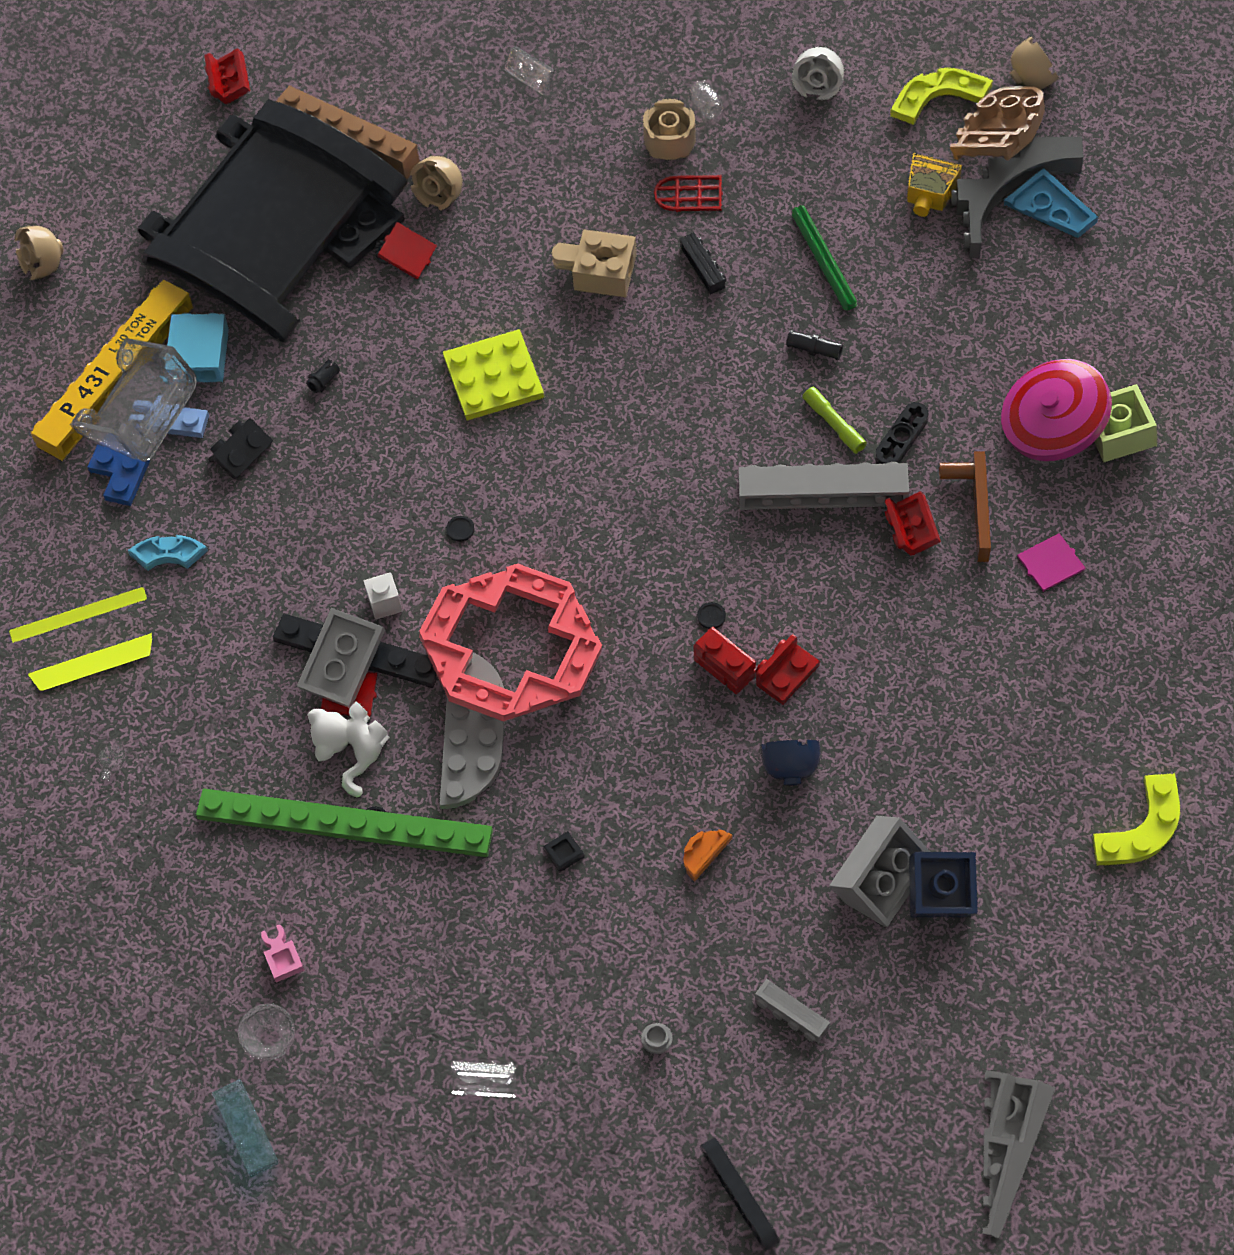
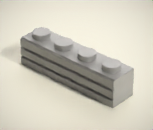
M768 979L764 981L755 993V1000L759 1007L771 1010L775 1018L779 1020L784 1019L788 1022V1026L795 1031L800 1030L804 1033V1037L811 1042L816 1041L819 1043L830 1029V1022Z

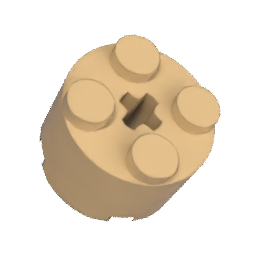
M664 99L656 102L655 106L650 110L647 109L643 116L644 143L653 158L665 160L689 156L696 141L695 115L691 108L689 110L679 100Z

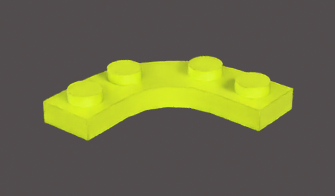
M955 68L937 69L936 73L925 76L922 73L904 86L891 108L890 116L914 125L924 106L931 99L942 95L958 96L978 103L991 90L993 80Z
M1175 774L1145 775L1144 785L1148 803V816L1144 823L1136 829L1125 832L1093 834L1092 840L1096 866L1140 862L1156 855L1169 842L1175 833L1180 817V800Z

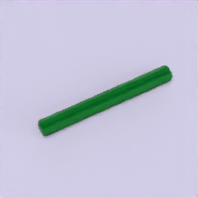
M803 205L794 207L792 209V217L840 304L846 311L854 309L857 306V299L808 211Z

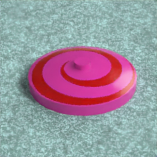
M1059 359L1043 363L1025 373L1008 392L1001 412L1003 431L1011 445L1028 458L1039 461H1056L1071 457L1090 446L1105 429L1112 410L1111 392L1102 375L1085 362Z

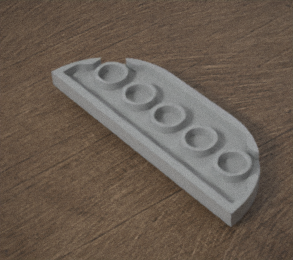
M473 653L464 674L504 688L495 668L487 660ZM448 698L446 703L440 809L456 808L474 801L475 797L488 787L490 788L498 776L503 757L505 721L449 702Z

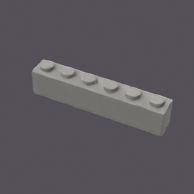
M834 463L831 465L805 464L802 466L776 465L770 467L750 465L739 467V510L885 507V500L888 498L897 503L909 497L908 463H860L855 465Z

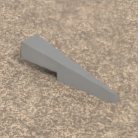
M986 1070L985 1080L991 1082V1098L984 1099V1107L991 1110L989 1128L984 1129L983 1177L990 1179V1196L983 1197V1206L989 1208L988 1227L983 1228V1234L1000 1238L1056 1087L1038 1080L1019 1078L1007 1073Z

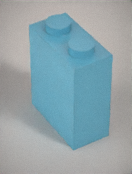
M171 314L165 370L169 382H223L229 332L225 314Z

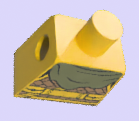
M913 154L907 202L915 204L913 212L916 215L925 217L928 215L930 208L940 211L945 208L951 198V190H956L957 179H961L962 165Z

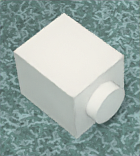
M391 572L363 580L375 620L402 612L399 595Z

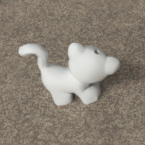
M355 702L350 707L349 714L351 719L348 720L338 712L313 709L307 715L311 724L310 731L313 744L316 747L315 756L317 760L326 761L334 753L342 752L348 743L351 744L357 763L343 773L341 786L349 795L356 798L360 797L363 793L362 788L353 783V779L362 774L378 758L382 747L390 738L387 735L386 729L376 720L370 725L366 724L370 717L367 715L368 712L358 702Z

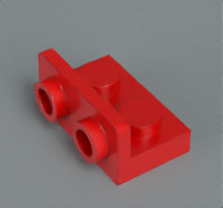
M792 634L787 640L783 639L777 644L774 654L768 660L764 659L758 665L755 671L756 686L784 705L820 666V660L798 646L797 637Z

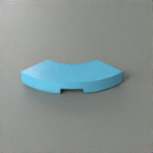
M176 535V537L160 538L156 536L146 539L129 549L128 553L149 571L155 566L165 563L179 564L188 569L208 550L204 544L195 539Z

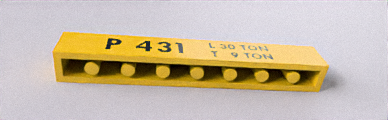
M164 279L157 287L151 290L148 298L141 306L134 310L129 320L119 327L116 335L101 348L97 357L86 365L83 373L75 382L68 386L65 394L53 403L45 417L35 424L31 435L38 448L61 461L64 460L169 337L171 314L189 313L192 310L193 305L187 291Z

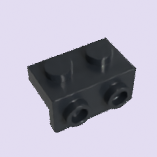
M251 418L244 423L239 420L228 431L231 436L226 441L221 438L209 449L213 454L207 460L210 463L215 460L234 480L273 442Z

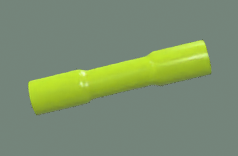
M815 387L805 391L803 399L838 433L839 438L854 454H857L866 447L867 442L851 425H848Z

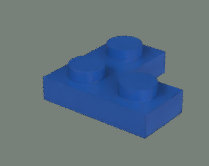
M97 445L89 462L88 470L91 473L111 477L103 495L105 501L131 506L150 459L147 455Z

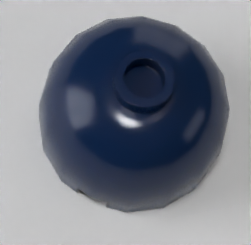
M798 740L767 742L766 745L761 744V758L765 770L773 778L784 780L785 786L801 785V779L813 775L820 764L821 750L820 741L807 740L805 745H802V742H798Z

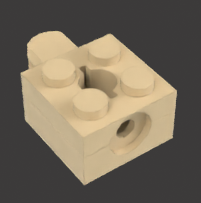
M583 229L579 245L557 243L552 249L554 267L556 269L572 271L574 290L619 297L627 296L637 256L635 236Z

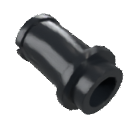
M327 360L315 373L308 375L306 384L314 393L323 392L326 389V384L340 373V369L335 362L330 366L332 360Z

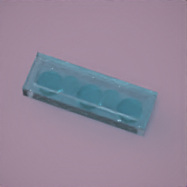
M241 1079L212 1092L250 1178L279 1164Z

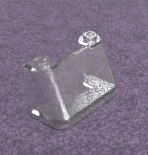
M125 338L116 354L117 365L123 372L122 376L98 413L92 409H81L70 425L78 434L134 460L146 462L154 456L194 392L197 379L194 371L173 346Z

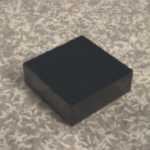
M568 831L543 846L544 852L559 873L585 857L584 852Z

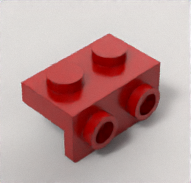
M238 48L218 60L210 53L204 55L206 62L205 71L209 79L208 89L214 98H218L224 104H229L250 92L244 54Z
M921 491L897 503L891 498L885 500L888 509L885 511V516L889 524L894 527L895 534L892 536L899 550L903 549L912 556L941 542L928 502Z

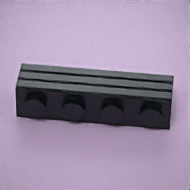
M695 232L681 237L680 248L710 295L725 289L726 277L723 272L720 273L717 262L711 259L710 251L704 248L702 239L697 237Z

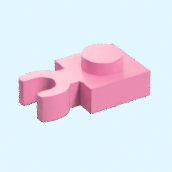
M280 924L276 926L279 934L274 939L268 938L265 931L261 932L264 944L270 948V950L264 952L275 982L304 971L293 941L285 943L286 934Z

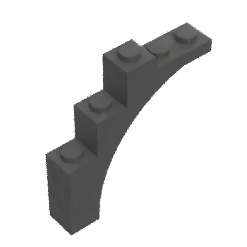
M1034 137L1032 142L1010 160H1005V158H988L987 169H982V179H957L956 190H951V206H956V215H963V227H968V232H964L963 247L969 248V258H980L982 226L988 215L1003 198L1021 187L1043 168L1052 176L1081 173L1084 158L1082 137Z

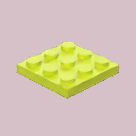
M520 329L443 351V357L466 421L544 398V391Z

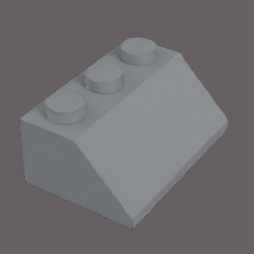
M876 816L829 886L845 904L884 927H888L910 894L909 856L914 852L930 851L900 817Z

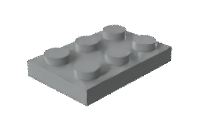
M331 608L297 687L300 690L350 708L356 699L384 635V627Z

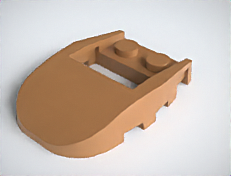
M1012 86L997 89L984 96L976 104L977 111L974 114L968 113L963 119L965 125L963 128H959L956 133L958 143L950 145L955 160H959L962 156H1004L1005 160H1010L1032 142L1041 124L1045 112L1043 92L1039 88L1032 86Z

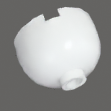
M815 47L806 50L799 56L793 67L792 82L795 89L805 97H807L806 93L820 95L817 98L820 100L830 99L838 93L843 82L844 67L842 61L834 51L828 48ZM822 86H824L822 90H814V89H813V87H822Z

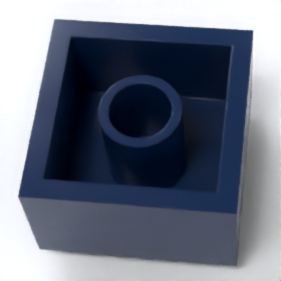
M976 852L912 853L909 856L910 917H973L978 914Z

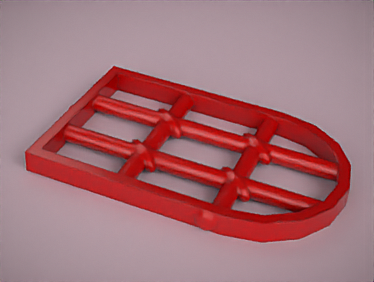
M722 175L670 176L660 180L655 186V201L665 210L676 212L722 211ZM675 180V185L661 186L668 181ZM679 180H697V185L679 186ZM702 180H719V186H702ZM675 190V196L673 198H658L657 191ZM697 190V196L679 197V191ZM719 190V197H702V191ZM697 201V207H679V203ZM719 201V206L701 207V202ZM661 202H675V207L667 206Z

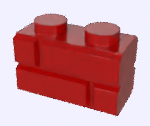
M714 627L710 628L693 645L694 661L722 684H727V688L736 695L755 678L756 661Z

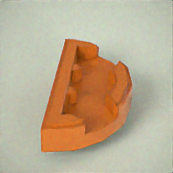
M718 829V831H701L690 838L684 848L683 863L687 874L694 882L732 840V834Z

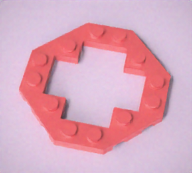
M520 564L508 566L506 571L493 575L489 572L470 578L468 583L455 586L451 584L442 587L419 630V638L449 702L501 721H506L580 696L602 651V644L598 636H595L590 626L591 622L582 605H579L571 583ZM506 591L556 609L548 626V632L572 641L554 680L526 670L516 692L464 674L472 659L473 650L449 642L468 604L495 613Z

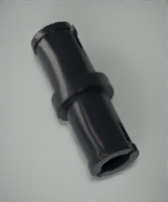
M790 330L786 341L787 347L808 351L809 355L812 356L819 354L839 360L843 351V343L823 339L818 334L811 336Z

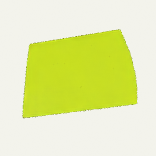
M141 587L11 629L9 632L12 642L14 643L146 600V593L144 588ZM152 633L28 673V676L37 688L43 691L147 657L151 651Z

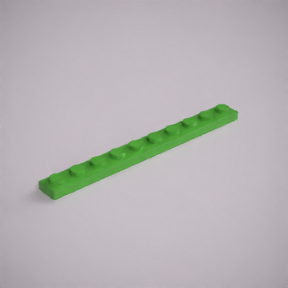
M204 788L202 789L196 812L197 819L480 857H488L493 833L492 826Z

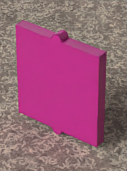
M1060 533L1017 555L1018 559L1027 569V575L1029 577L1032 576L1043 592L1085 570V566L1075 554V549L1070 548Z

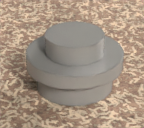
M650 1024L642 1032V1045L649 1053L662 1054L671 1047L672 1033L664 1024Z

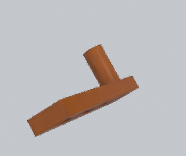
M974 451L973 462L939 463V479H973L977 562H989L991 539L985 451Z

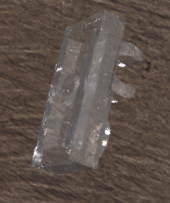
M517 46L511 48L504 69L540 94H546L549 91L555 73L553 68Z
M453 1061L452 1094L515 1098L516 1066H513V1062H508L507 1066L496 1065V1061H492L490 1064Z

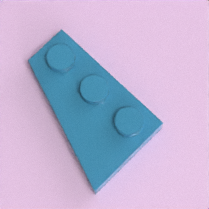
M1044 168L1004 199V205L1076 238H1079L1098 222V216Z

